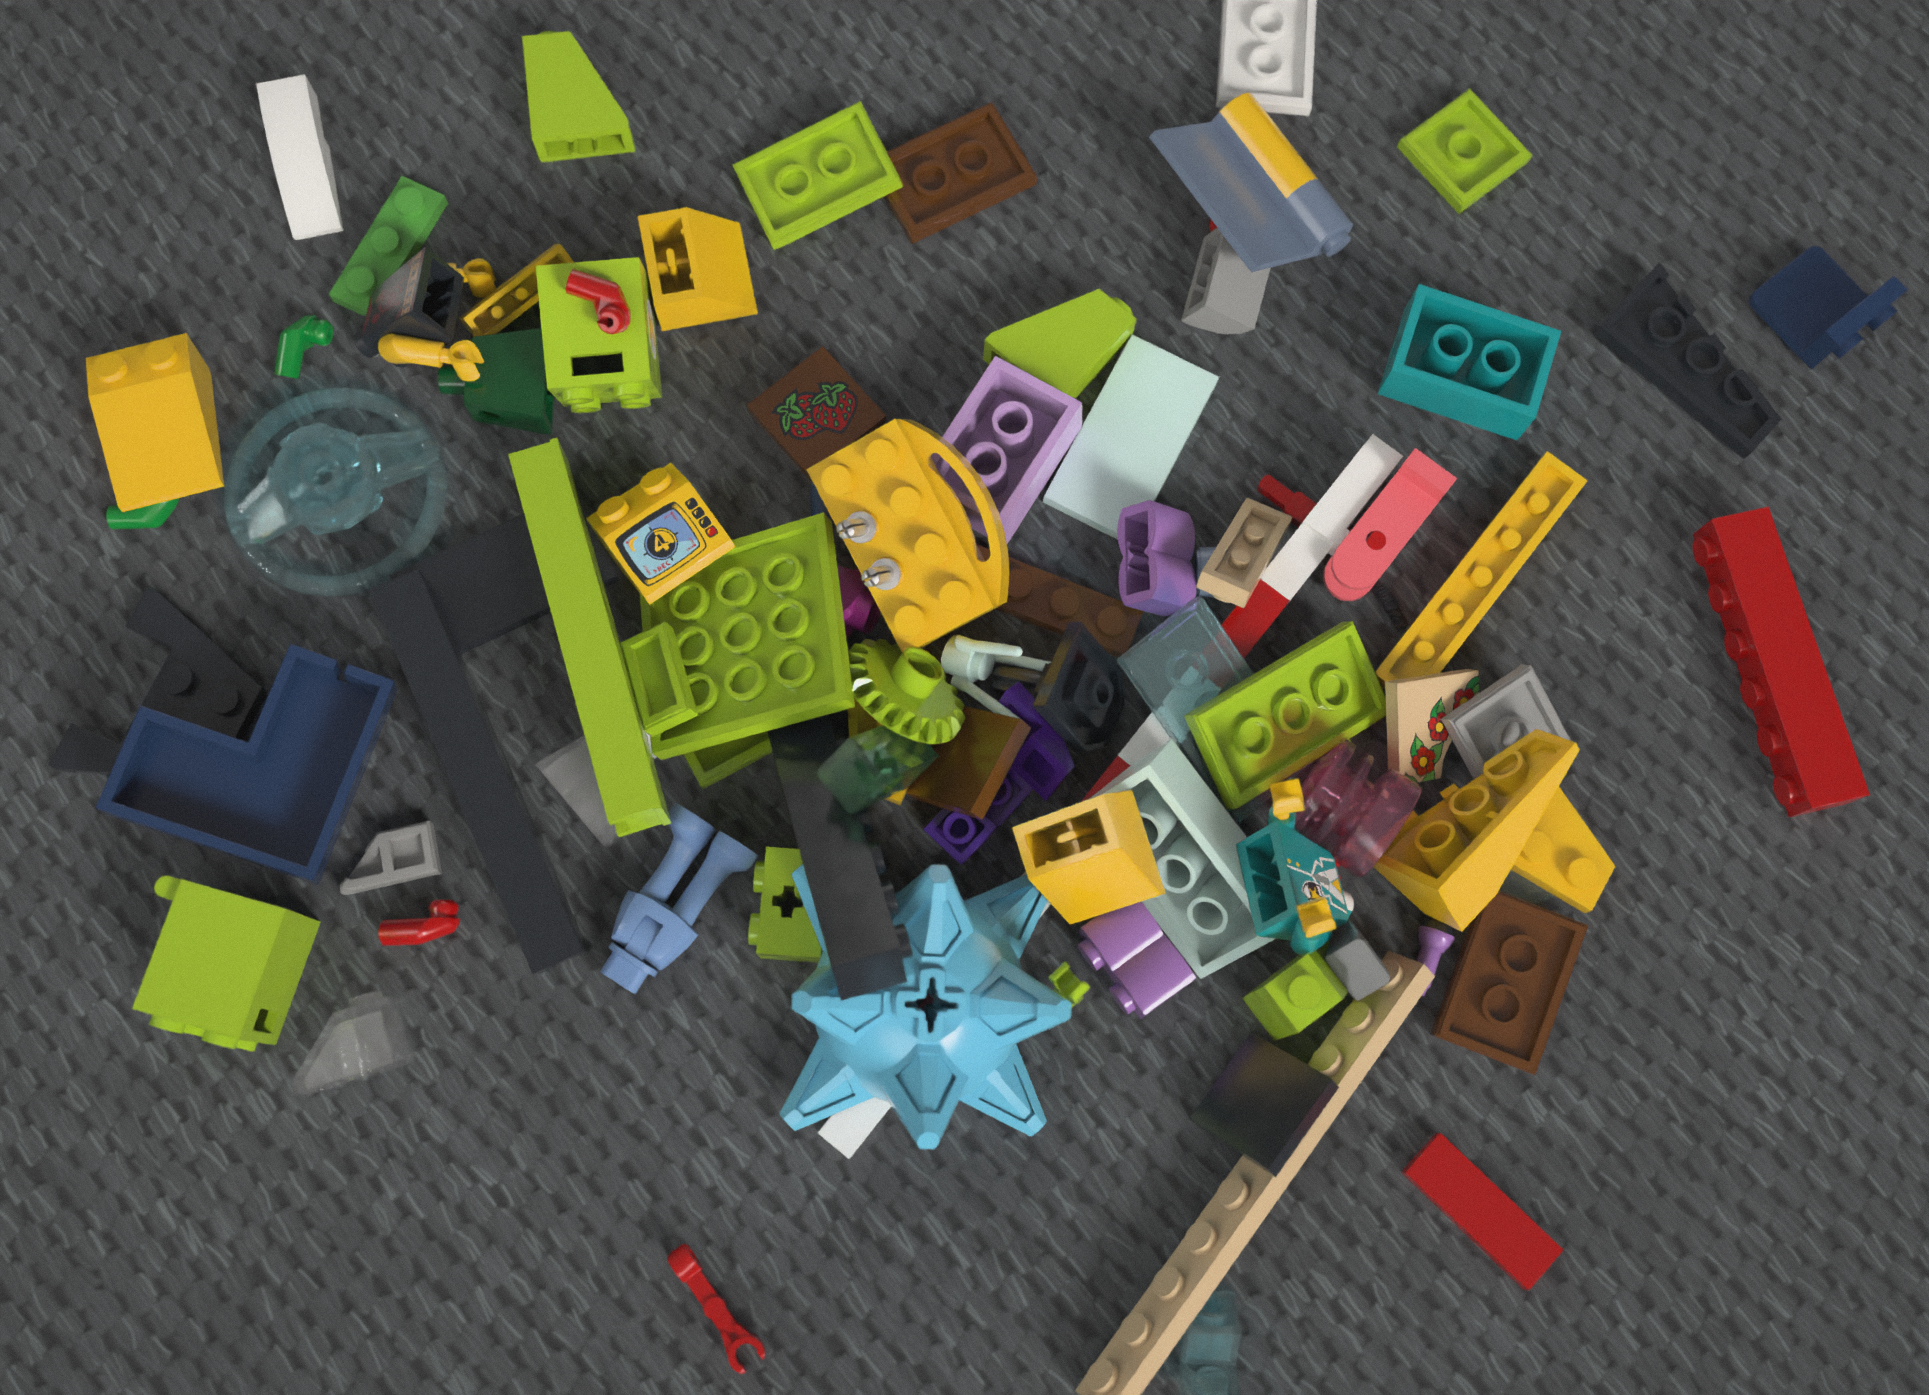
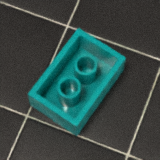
M1419 284L1404 309L1377 394L1518 440L1537 416L1561 330Z

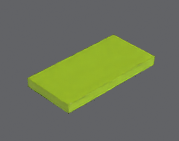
M1345 621L1185 714L1184 717L1226 808L1237 809L1268 790L1270 784L1281 782L1386 716V696L1353 621Z

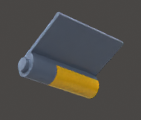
M1247 92L1231 100L1211 122L1155 130L1149 137L1251 272L1311 258L1322 253L1330 257L1342 250L1351 240L1348 233L1353 227L1352 222L1252 93Z

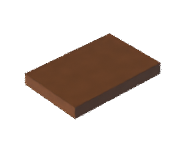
M993 102L886 151L901 179L903 187L884 196L911 244L1037 185V175Z
M1498 891L1495 897L1470 923L1430 1035L1535 1075L1589 925Z

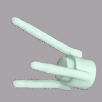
M954 635L949 639L941 657V665L944 672L953 675L951 680L952 686L966 692L993 713L1015 718L1019 717L973 684V682L978 679H987L993 670L994 662L1041 672L1045 664L1051 662L1021 656L1023 651L1019 646L973 640L961 635Z

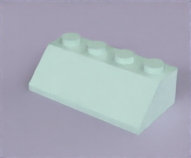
M1172 739L1133 763L1091 797L1094 798L1107 793L1133 791L1166 894L1141 902L1200 979L1275 939L1260 937L1255 933L1236 848L1237 843L1247 838Z

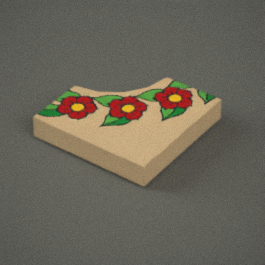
M1462 669L1385 681L1388 783L1401 786L1441 778L1443 758L1452 741L1441 719L1479 694L1478 670Z

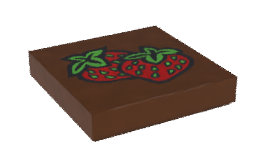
M823 346L747 405L748 412L810 482H812V479L806 469L886 423V415Z

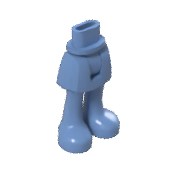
M677 803L669 811L671 820L669 826L673 833V840L669 850L641 891L628 890L620 905L611 934V939L615 942H611L608 946L613 952L600 970L605 976L636 994L648 974L655 977L658 970L667 967L697 938L699 934L692 925L719 885L731 873L747 871L758 858V855L746 846L719 831L711 843L702 866L673 908L665 904L693 860L716 832V829L709 823Z

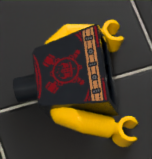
M424 247L371 294L364 326L354 335L357 349L368 358H375L380 354L386 361L401 368L411 363L441 368L443 363L452 364L461 380L467 382L477 380L480 374L474 363H484L477 346L469 340L458 341L450 349L445 348V345L453 341L463 283L468 282L472 295L475 297H487L496 290L494 284L496 278L491 265L486 260L477 258L468 262L464 268H457L456 263H446L429 248Z

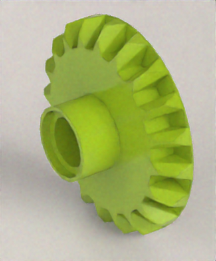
M865 639L861 644L855 643L848 651L853 695L856 701L873 718L897 734L917 742L942 744L952 740L957 735L966 719L962 712L965 705L961 699L956 697L958 690L946 682L947 676L944 674V669L934 656L917 647H907L902 653L897 643L892 646L884 639H879L876 642Z

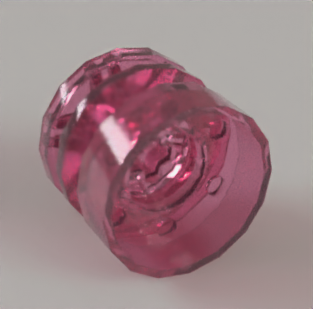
M1344 737L1331 752L1319 759L1302 783L1301 788L1305 810L1296 812L1295 828L1300 832L1310 818L1314 819L1316 823L1307 839L1316 844L1321 842L1331 831L1337 834L1338 838L1331 855L1336 863L1361 878L1376 864L1396 837L1419 799L1422 787L1393 767L1381 775L1375 783H1372L1366 778L1372 768L1375 759L1374 755L1367 751L1352 769L1346 765L1355 751L1356 743Z

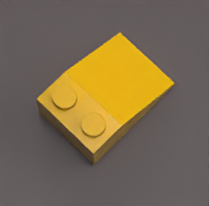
M187 333L86 358L88 397L117 505L122 512L224 487L211 372Z

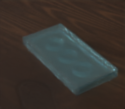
M1194 597L1120 656L1117 661L1169 737L1179 747L1236 824L1239 825L1272 797L1271 790L1269 788L1237 809H1227L1184 715L1254 673L1203 597ZM1310 764L1301 768L1300 770L1293 773L1292 775H1290L1282 781L1293 780Z

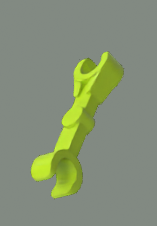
M1063 962L1048 979L1055 987L1053 991L1071 1002L1072 1009L1083 1000V995L1090 989V986L1085 980L1083 982L1080 981L1069 969L1070 966Z

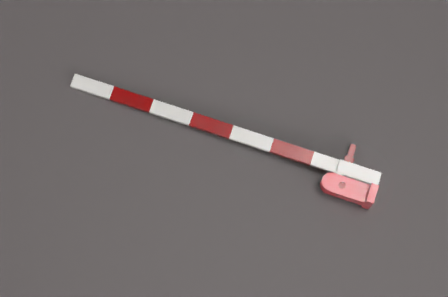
M1374 434L1370 436L1317 504L1302 492L1293 493L1272 476L1265 475L1259 482L1258 492L1281 508L1282 513L1292 516L1291 523L1297 526L1298 529L1265 569L1245 607L1236 606L1081 802L1090 799L1133 763L1172 739L1176 745L1189 730L1184 715L1215 697L1327 553L1332 555L1324 568L1323 581L1330 594L1342 601H1354L1366 595L1457 478L1415 448L1353 529H1350L1351 523L1403 458L1400 453ZM1047 901L1041 916L1051 905L1049 901ZM929 993L919 1005L923 1012L926 1004L934 1003V998L932 997L934 995ZM871 1098L832 1115L818 1134L850 1159L890 1109L891 1105L878 1098Z

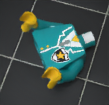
M1299 779L1270 784L1273 806L1269 810L1268 826L1237 843L1236 848L1256 935L1266 938L1290 940L1293 951L1299 955H1305L1308 952H1314L1327 943L1333 936V930L1347 922L1353 910L1354 902L1351 894L1342 890L1336 862L1331 853L1304 837L1295 828L1296 812L1304 811L1305 805Z

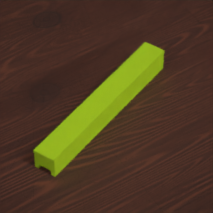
M557 437L550 439V442L508 454L608 823L610 825L614 824L618 837L660 824L664 826L671 824L647 735L641 723L620 640L569 461Z

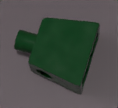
M541 328L471 338L469 341H472L477 346L484 360V363H474L480 374V377L475 381L467 382L461 380L451 364H442V367L439 368L438 387L440 393L464 395V405L474 421L552 435L555 397L547 389Z

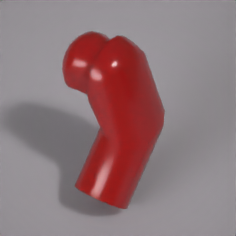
M572 269L567 280L566 293L592 302L599 319L597 321L598 327L606 334L614 335L626 330L631 321V310L621 287L616 282Z

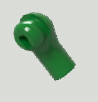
M306 315L285 328L279 337L274 374L300 379L304 351L311 348L314 344L321 346L330 344L334 333L332 324L325 319L319 320L316 315Z
M180 498L122 512L117 504L109 505L106 513L107 523L111 529L158 528L165 523L177 507Z

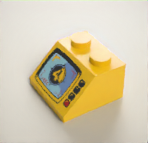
M672 463L663 468H657L643 476L639 484L621 496L607 499L598 507L595 513L586 518L615 564L649 605L735 548L731 538L695 488Z

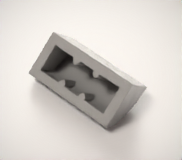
M1216 228L1203 239L1181 321L1188 325L1220 334H1242L1254 330L1270 268L1251 272L1220 230Z

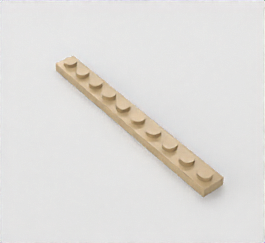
M1391 951L1386 953L1381 962L1389 971V983L1358 1001L1355 998L1344 1010L1339 1021L1307 1064L1333 1079L1339 1086L1336 1093L1277 1177L1244 1156L1240 1158L1227 1178L1220 1184L1217 1192L1198 1219L1188 1229L1185 1237L1163 1268L1156 1274L1153 1282L1131 1313L1124 1319L1120 1328L1096 1362L1089 1368L1086 1376L1075 1390L1079 1395L1142 1394L1434 979L1435 975L1423 963Z

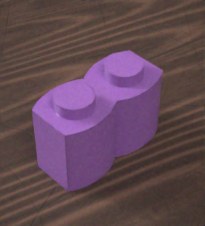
M1151 500L1122 508L1118 520L1117 536L1119 548L1123 555L1119 570V592L1123 604L1127 607L1164 617L1192 610L1196 598L1197 581L1193 565L1190 562L1195 546V530L1189 513Z
M1142 902L1096 916L1082 926L1079 931L1083 941L1077 945L1078 949L1095 971L1103 967L1111 977L1114 985L1109 988V991L1116 1003L1127 1015L1135 1011L1140 1019H1142L1196 979L1184 958L1164 935Z

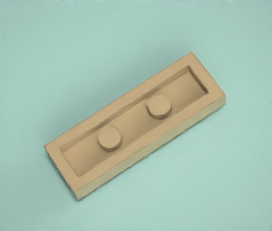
M1246 498L1203 568L1196 588L1212 594L1213 597L1222 602L1233 603L1244 608L1284 538L1292 516Z

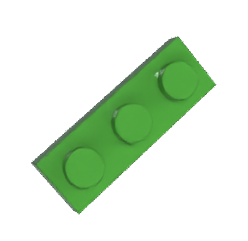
M401 176L330 291L329 296L333 302L366 317L369 299L373 291L420 251L448 205L445 196Z

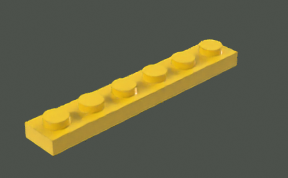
M1548 451L1541 457L1376 669L1375 673L1382 688L1385 689V681L1436 674L1443 670L1588 480Z

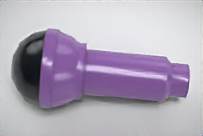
M1429 917L1418 928L1419 946L1421 948L1417 962L1423 963L1435 975L1441 954H1445V951L1454 943L1455 930L1453 927L1433 917ZM1433 980L1431 981L1427 989L1431 988ZM1427 989L1422 994L1423 997H1425Z

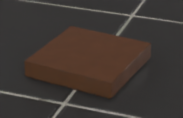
M964 706L962 712L966 719L961 725V729L952 740L942 744L931 745L906 793L919 802L982 820L1031 727L1020 718Z

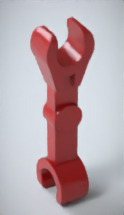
M682 1244L672 1251L667 1257L670 1267L683 1283H687L702 1305L705 1315L713 1321L720 1331L732 1369L737 1373L745 1374L747 1369L736 1355L737 1348L742 1344H751L756 1348L757 1354L763 1360L766 1354L763 1341L736 1321L727 1308L725 1299L718 1295L703 1273L700 1261L688 1244Z

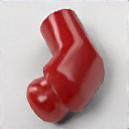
M433 900L429 905L430 918L383 920L378 930L379 940L384 946L421 945L452 934L458 928L461 920L457 918L459 911L458 903L454 900Z

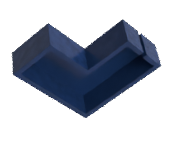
M290 644L249 743L140 705L95 808L107 815L319 885L397 693L395 681L348 664L344 672L347 683L339 680L342 671L337 660Z

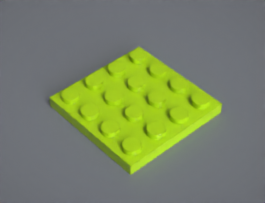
M824 512L732 540L735 548L650 605L640 594L642 631L664 621L674 628L698 716L654 737L650 736L652 754L664 760L855 707L832 521Z

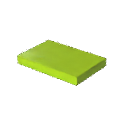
M861 101L733 164L736 174L774 250L903 187L901 179Z

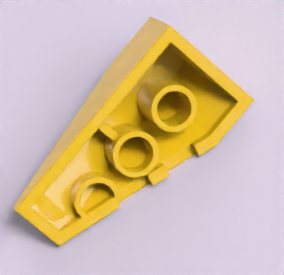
M1539 729L1533 730L1485 762L1483 765L1484 773L1459 789L1453 783L1441 791L1440 794L1443 798L1441 802L1419 816L1413 810L1400 818L1364 855L1366 860L1424 914L1462 932L1498 893L1580 749L1577 743Z

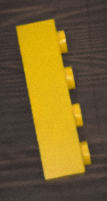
M554 244L459 317V319L473 337L497 334L539 301L536 266L574 263V261L561 244Z

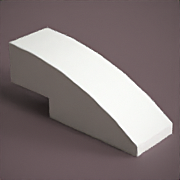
M306 75L257 83L268 146L293 238L299 240L343 231L330 149L323 135L317 95Z

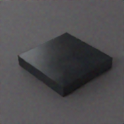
M1251 1032L1190 1119L1199 1128L1277 1177L1339 1086L1330 1077Z

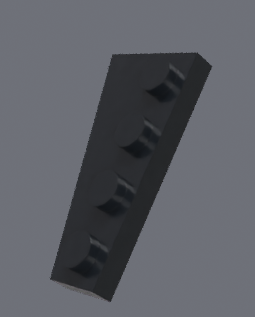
M1659 262L1599 325L1593 334L1741 458L1745 459L1782 419L1743 369L1736 370L1724 355L1725 345L1715 333L1709 335L1693 315L1696 308L1685 294L1680 297L1666 280L1670 275Z

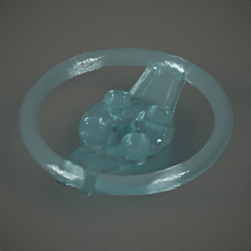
M335 387L315 390L296 396L269 411L248 431L240 442L231 460L225 481L224 508L231 535L241 553L256 570L273 582L294 591L318 596H340L358 593L390 580V574L411 565L430 543L444 513L447 497L446 468L439 445L431 431L415 413L401 403L380 393L359 388ZM337 407L364 409L388 418L405 431L357 436L351 431L349 433L343 429L331 428L327 423H316L300 427L282 439L279 443L282 449L275 457L273 468L268 467L267 477L245 498L249 473L259 452L280 429L306 414ZM330 471L333 474L332 479L321 485L320 483H323L320 476ZM426 473V498L417 524L399 548L371 567L358 572L336 576L307 574L279 562L262 546V544L299 525L305 526L311 533L317 535L349 529L380 508L383 501L382 493L380 492L382 489Z

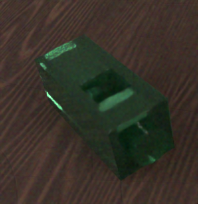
M882 725L850 737L815 774L851 815L905 790L939 755L929 744L908 739Z

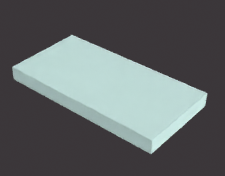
M1131 335L1045 493L1043 503L1118 540V520L1122 508L1147 500L1155 502L1211 396L1219 377L1141 338Z

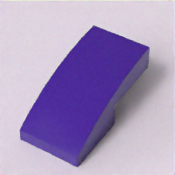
M1017 682L1006 690L999 703L1012 711L1031 729L1011 767L1047 801L1074 769V764L1063 739L1033 707L1034 697L1020 682Z

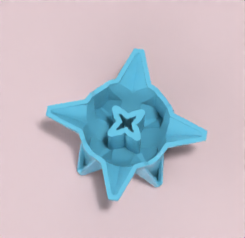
M803 864L800 865L791 875L823 952L816 970L792 994V1009L815 1024L819 1038L780 1112V1116L796 1131L875 1097L891 1105L919 1149H935L960 1100L1029 1136L1036 1134L1045 1125L1047 1120L1016 1043L1066 1022L1071 1018V1002L1022 971L1019 959L1048 901L1029 881L1027 874L972 898L963 900L946 865L929 866L900 892L895 893L899 914L892 915L891 919L893 925L905 924L913 957L903 959L907 982L840 1001ZM926 992H929L930 995H934L932 996L934 1003L926 1004L923 1012L917 1006L916 1000L925 998Z

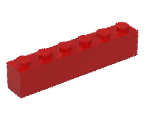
M1769 506L1711 519L1693 534V555L1697 564L1704 567L1710 584L1708 590L1709 602L1712 609L1720 614L1726 631L1724 637L1725 649L1728 656L1736 661L1742 678L1740 685L1741 696L1745 705L1753 710L1759 728L1757 730V743L1763 755L1769 757L1775 775L1773 789L1777 800L1786 807L1788 816L1794 817L1845 805L1869 796L1867 784Z

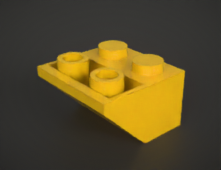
M687 207L638 216L653 303L662 331L758 314L739 222Z
M1132 790L1102 794L1012 827L1029 881L1070 925L1166 894Z

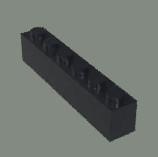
M827 714L767 731L840 1001L906 983L907 977L903 959L913 957L905 924L893 925L891 919L892 915L899 914L896 896L891 881L880 883L878 874L886 872L885 863L878 840L867 842L866 834L873 833V826L866 802L855 803L854 796L861 795L854 764L843 765L842 760L850 758L843 729L833 730Z

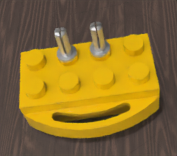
M894 419L806 469L836 525V531L840 533L839 536L844 540L862 575V581L864 580V584L868 586L902 653L907 647L922 648L1007 602L1009 556L999 512L990 492L969 461L952 444L936 432L913 420ZM933 453H938L955 470L973 496L981 513L988 536L990 558L987 561L984 560L975 542L973 530L963 505L954 490L937 470L931 458Z

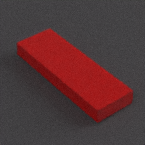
M1435 1133L1401 1171L1420 1192L1523 1290L1529 1291L1564 1250L1441 1133Z

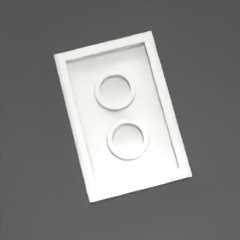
M1222 0L1216 108H1224L1231 100L1248 92L1253 94L1266 112L1309 116L1312 109L1316 0Z

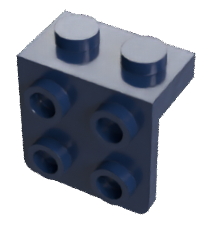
M1811 246L1750 295L1748 301L1756 313L1812 370L1832 353L1838 359L1848 353L1864 339L1858 332L1866 325L1872 331H1875L1898 312L1892 303L1908 289L1893 276L1868 296L1821 247Z

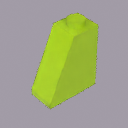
M543 31L537 35L522 36L531 135L540 162L636 152L628 118L570 31Z
M1097 289L990 333L984 342L983 360L990 364L994 357L997 356L1076 399L1125 347L1131 335H1133L1137 319L1133 316L1131 309L1125 302L1117 297L1110 298L1102 290Z
M1329 941L1314 952L1298 955L1242 997L1274 1041L1299 1033L1339 1003L1348 993L1346 987L1325 960Z

